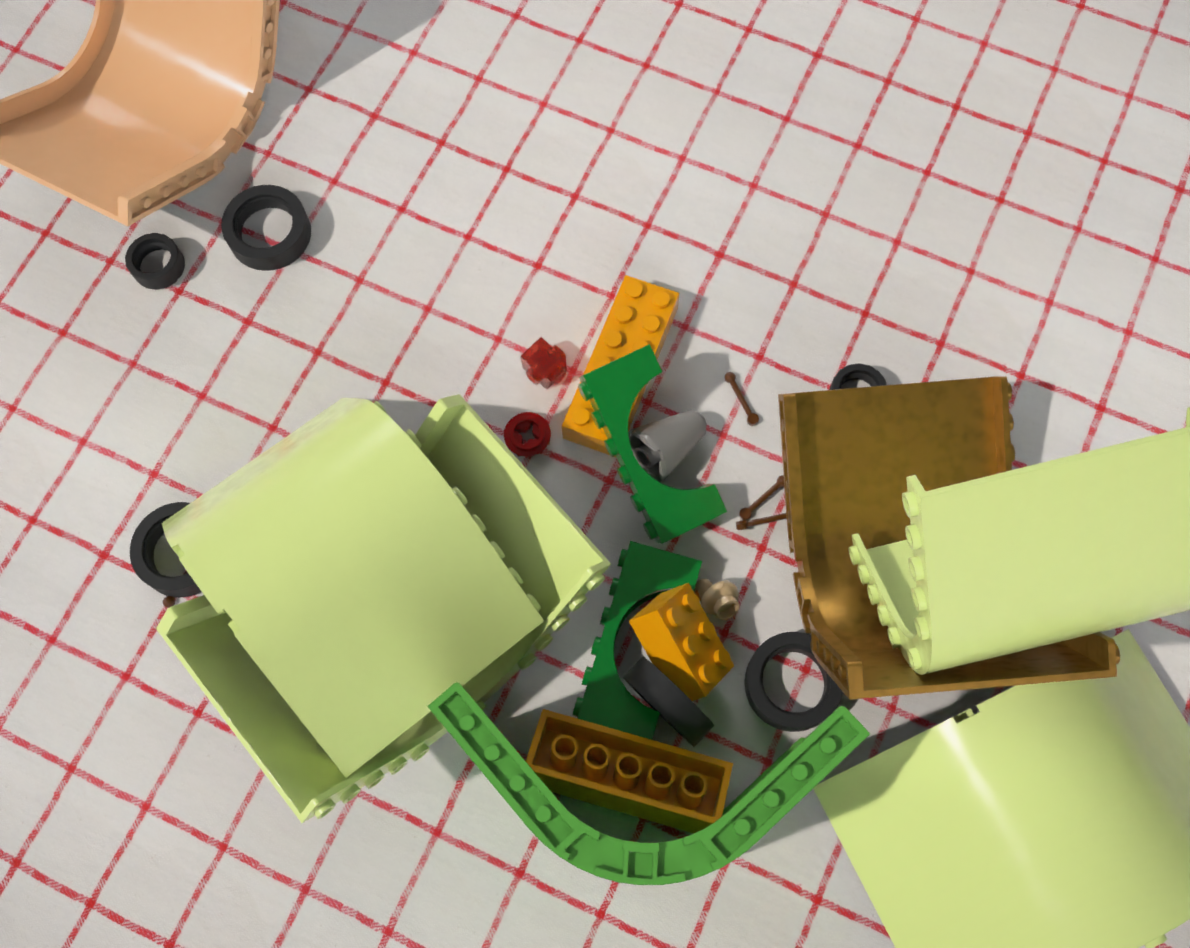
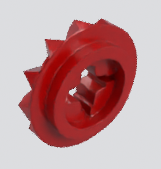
M524 412L517 414L505 426V443L508 449L518 457L525 456L531 459L534 455L542 454L544 449L550 445V426L542 416L536 413ZM532 427V434L536 439H528L523 445V436L519 433H527Z

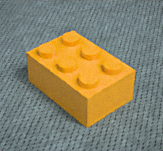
M689 583L660 593L629 620L652 664L666 675L691 701L706 697L734 667L730 654L724 648L714 625L709 621L698 596L694 593Z

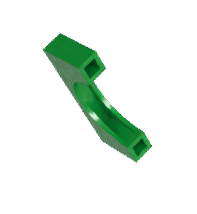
M650 344L579 377L581 383L578 384V388L585 401L590 400L594 409V412H591V416L598 429L603 428L607 436L604 443L610 456H616L621 466L617 468L622 482L624 485L628 483L633 492L630 499L638 513L642 511L646 523L643 524L646 534L650 540L655 539L657 543L663 544L726 513L727 510L715 484H705L692 489L668 487L652 478L640 466L633 454L628 435L631 407L641 389L651 379L663 372Z
M630 541L628 550L622 549L617 565L622 567L619 579L614 577L609 591V595L613 596L610 608L604 607L600 625L605 627L602 637H595L591 654L596 657L593 667H586L582 685L587 687L584 697H577L573 716H576L577 719L653 740L660 713L639 702L622 683L614 661L616 637L626 618L640 605L655 599L660 593L689 583L694 591L702 561Z

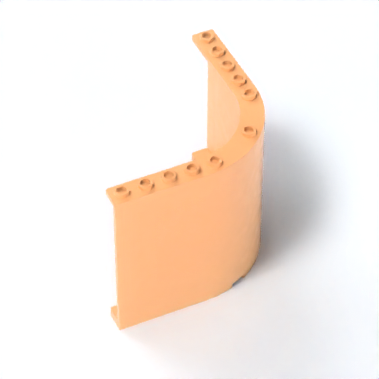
M96 0L94 15L87 36L71 62L51 79L0 99V164L126 226L132 225L204 185L225 168L223 163L231 152L236 154L253 131L265 104L261 97L265 84L271 83L274 71L280 0Z

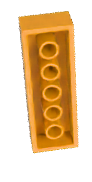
M625 275L583 375L650 344L656 359H658L678 310L680 293ZM647 384L641 389L633 402L629 414L628 431ZM577 388L561 426L563 439L610 455L604 443L607 436L603 428H597L591 416V412H594L590 400L585 401L579 388Z
M542 709L526 758L527 764L551 792L690 833L701 831L722 817L733 763L546 709Z

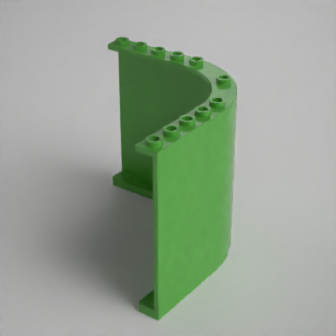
M456 682L427 706L523 823L546 847L560 858L583 871L606 880L631 885L680 883L716 871L737 859L756 844L870 735L868 730L846 707L840 706L806 738H799L723 810L722 817L701 831L677 840L641 843L610 837L593 829L570 813L460 683Z

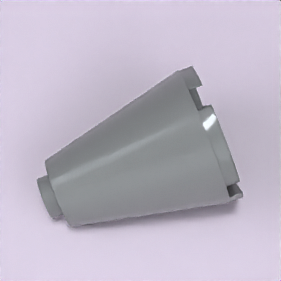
M688 410L631 429L628 432L631 449L640 466L652 478L662 482L706 434L707 423L700 413Z

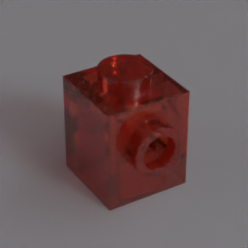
M542 337L520 356L522 368L526 371L525 374L529 380L535 385L540 383L546 390L552 384L557 385L566 375L565 353L556 345L552 347Z

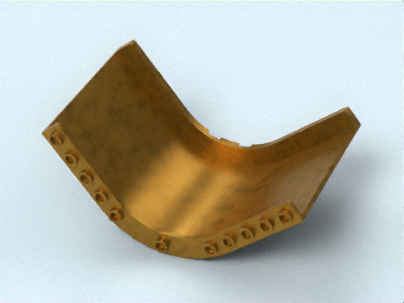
M1006 376L778 394L789 550L790 553H794L795 562L798 565V572H793V579L805 633H811L810 648L816 660L849 700L1117 677L1116 665L1120 662L1119 648L1114 639L1100 632L933 673L918 674L907 663L899 648H892L888 637V626H882L879 620L878 605H872L867 591L868 584L863 585L858 574V564L853 565L851 562L848 548L853 546L852 534H859L866 549L907 540L905 527L911 525L902 501V493L908 492L906 477L916 475L924 490L929 491L1012 470V462L1015 460V448L1010 438V431L1014 427L1013 416L1009 413L1012 387Z

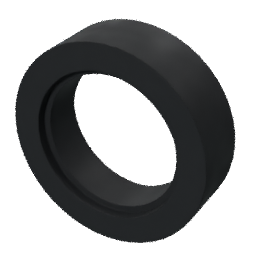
M258 185L242 191L230 201L222 217L221 228L225 241L234 256L242 264L252 269L271 271L286 267L295 262L304 253L310 242L311 224L301 201L294 193L280 186ZM278 208L292 216V227L289 234L277 245L268 248H256L242 240L244 223L252 214L259 210Z
M187 502L170 503L152 511L140 522L130 543V561L137 576L159 593L179 598L193 596L202 591L189 573L176 577L160 574L154 563V549L158 540L164 534L162 523L190 504Z
M784 632L772 636L757 648L746 668L744 686L750 706L765 723L779 730L799 732L819 725L835 711L842 698L843 691L816 660L810 648L811 635L806 633ZM784 652H797L806 655L817 664L823 676L824 690L820 701L814 708L804 712H789L779 708L769 699L763 686V672L768 661L774 656Z
M644 656L624 675L623 679L693 747L715 726L666 675Z

